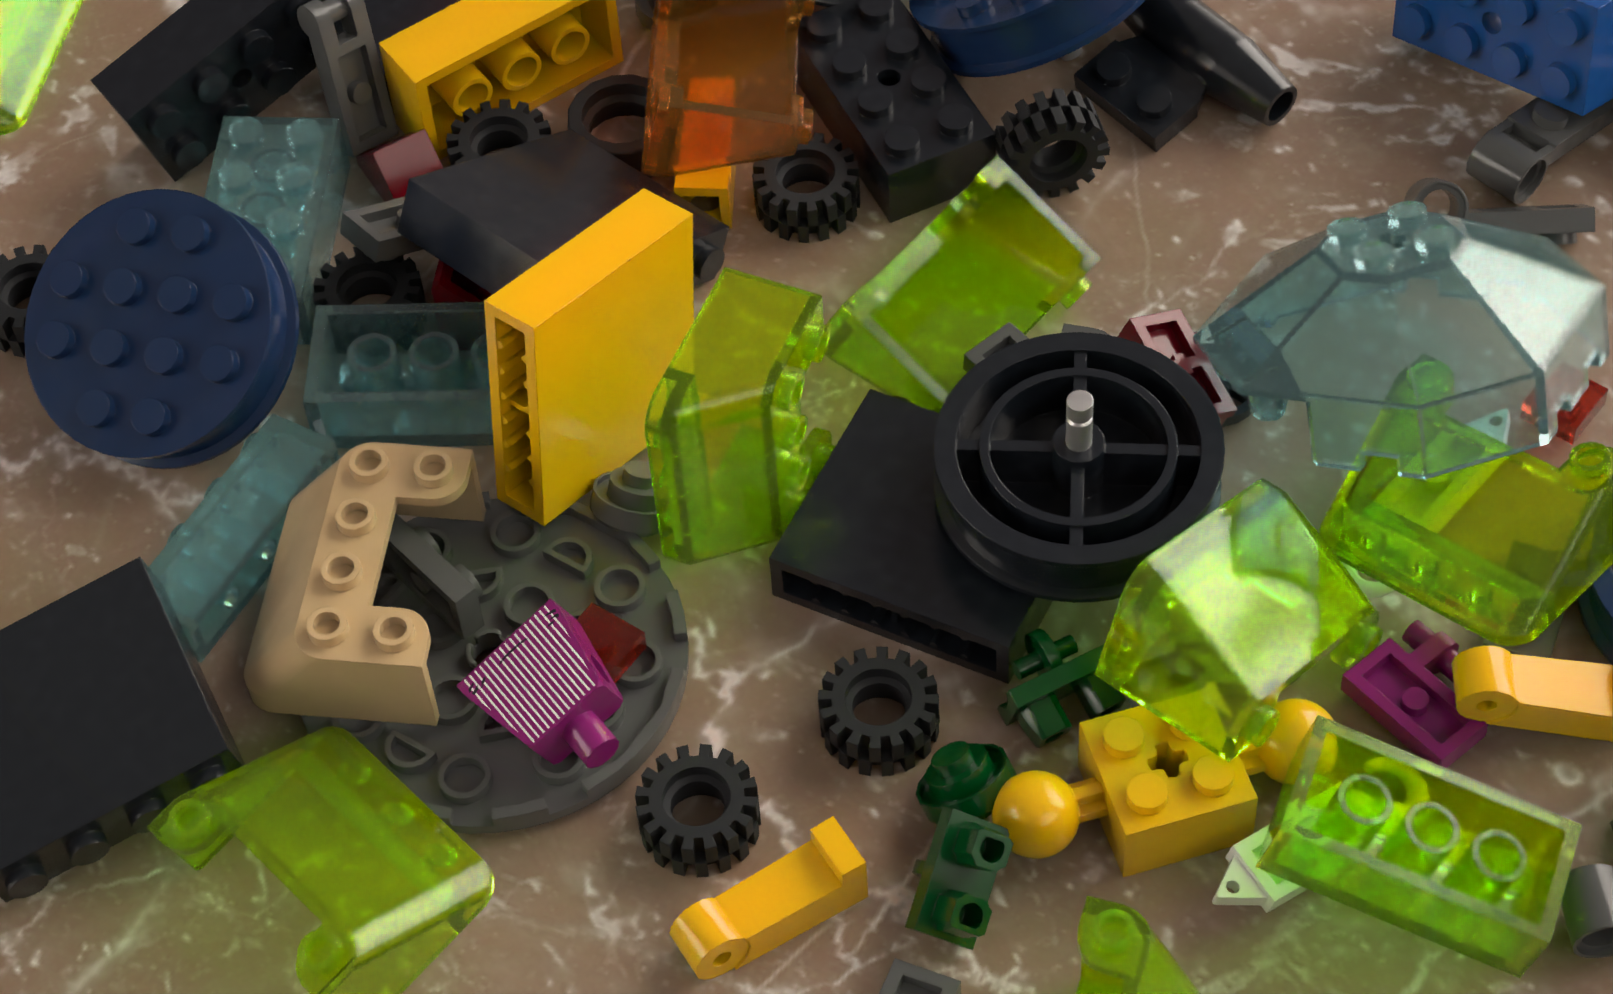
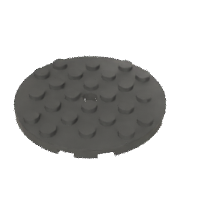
M489 491L482 492L486 509L484 521L418 516L406 522L412 529L421 526L427 530L439 546L441 556L453 567L459 563L464 565L474 575L482 589V595L478 599L484 626L463 640L383 564L373 606L410 609L420 614L426 621L431 637L426 664L440 716L437 726L301 715L310 741L322 762L334 777L356 797L395 819L433 830L466 834L501 833L521 830L552 822L598 801L637 771L655 751L668 732L678 712L686 687L689 669V642L684 609L678 590L674 589L670 579L661 568L660 559L656 553L635 533L616 529L600 521L594 516L590 506L583 503L575 502L555 519L543 526L501 500L490 499ZM550 598L581 624L623 697L621 707L604 722L618 739L619 747L607 762L596 768H587L574 751L562 762L553 765L466 697L456 686L477 667L475 660L482 651L495 649L501 645Z

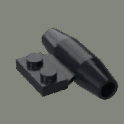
M1145 0L1131 15L1123 20L1136 37L1120 42L1115 39L1074 74L1076 89L1155 152L1198 117V111L1205 94L1266 126H1272L1280 122L1289 113L1297 98L1295 86L1260 47L1201 0Z

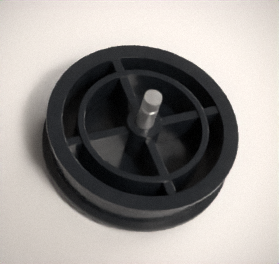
M1057 333L1026 339L1009 345L979 362L960 379L947 396L939 412L933 438L935 466L934 496L937 511L946 533L959 552L986 576L1008 588L1036 598L1071 603L1100 602L1130 596L1149 589L1178 572L1195 556L1210 535L1217 519L1221 500V477L1225 457L1224 433L1217 411L1200 384L1180 365L1152 348L1124 338L1098 333Z

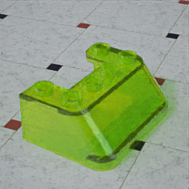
M724 267L657 385L646 414L645 437L661 548L664 557L692 565L777 542L782 537L835 448L832 445L831 432L819 427H814L806 440H804L808 426V417L801 414L800 400L804 390V376L812 362L817 364L821 362L830 341V326L823 324L822 295Z

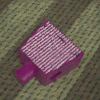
M551 598L456 685L466 697L530 749L553 765L562 762L574 751L587 768H596L607 762L619 747L618 739L604 722L621 707L623 697L581 624Z

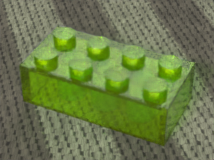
M1317 715L1292 757L1255 867L1520 978L1551 942L1582 824Z

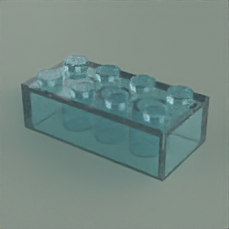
M223 116L204 198L250 222L278 250L290 272L298 300V345H313L319 320L312 294L315 293L313 283L315 277L322 278L320 272L322 266L325 263L330 264L350 170V162L339 118Z
M484 302L316 305L303 405L315 448H354L369 442L422 446L494 445Z

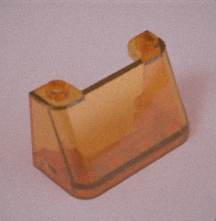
M655 0L650 35L641 166L642 175L668 178L792 156L796 153L798 144H809L814 113L813 109L804 108L803 95L796 94L797 47L801 17L812 16L815 0Z

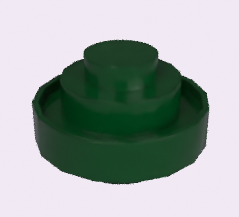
M955 741L941 747L932 756L931 764L918 782L916 796L929 821L938 824L943 807L954 808L985 819L992 814L994 802L1001 787L1007 780L1017 774L1002 747L995 744Z

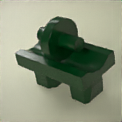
M1041 628L1025 634L1024 638L1028 654L1011 662V666L1019 680L1036 672L1039 676L1008 690L1006 693L1007 702L999 705L997 710L1006 726L1018 721L1037 748H1041L1067 734L1072 728V724L1060 705L1059 700L1076 693L1090 719L1110 714L1123 705L1126 701V696L1111 674L1115 658L1121 654L1114 641L1111 640L1063 664L1062 659L1078 652L1077 643L1072 635L1069 634L1053 642L1051 637Z
M943 807L926 861L916 859L912 871L913 874L920 877V881L905 928L941 939L965 949L973 950L977 937L983 936L986 933L992 914L988 900L997 872L1007 866L1013 847V842L1008 838V829L957 809Z

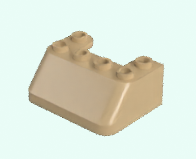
M380 442L360 444L345 453L292 499L286 514L244 669V680L249 695L256 706L272 713L437 726L440 714L426 664L431 645L430 632L426 621L413 610L373 606L395 513L405 516L484 521L486 509L473 449Z

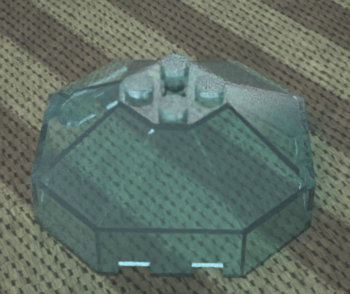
M1418 201L1398 202L1391 205L1387 212L1361 219L1347 217L1334 220L1328 224L1327 229L1265 254L1193 335V342L1212 362L1215 373L1221 379L1229 381L1241 395H1247L1249 410L1256 419L1260 421L1278 420L1284 415L1288 400L1306 402L1312 461L1317 466L1361 472L1366 465L1365 455L1397 459L1398 476L1424 480L1549 444L1558 431L1557 412L1559 410L1572 411L1589 385L1588 367H1601L1610 355L1606 285L1549 238L1446 214L1427 212V206Z

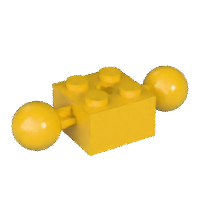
M1201 688L1079 722L1078 767L1083 780L1067 784L1062 778L1046 771L1030 770L1019 773L1007 780L1001 787L994 802L992 822L1008 829V838L1013 842L1011 850L1013 853L1026 858L1042 859L1056 855L1065 849L1075 837L1079 823L1099 818L1122 876H1131L1232 847L1234 844L1252 835L1255 827L1258 797L1249 776L1264 772L1273 780L1286 785L1301 786L1313 783L1326 775L1334 765L1340 746L1339 732L1333 718L1324 708L1306 699L1289 698L1278 701L1264 710L1257 719L1251 734L1232 739L1210 688Z

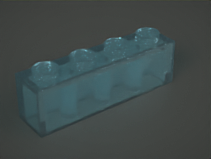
M273 413L258 432L251 434L246 439L240 455L222 477L216 478L209 485L202 502L185 523H180L174 528L166 546L149 566L163 584L198 662L202 663L269 577L289 504L301 490L340 458L335 440Z

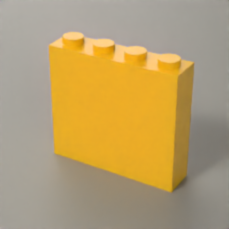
M645 188L484 300L497 499L539 524L547 525L591 491L596 478L603 473L622 467L695 410L693 214Z

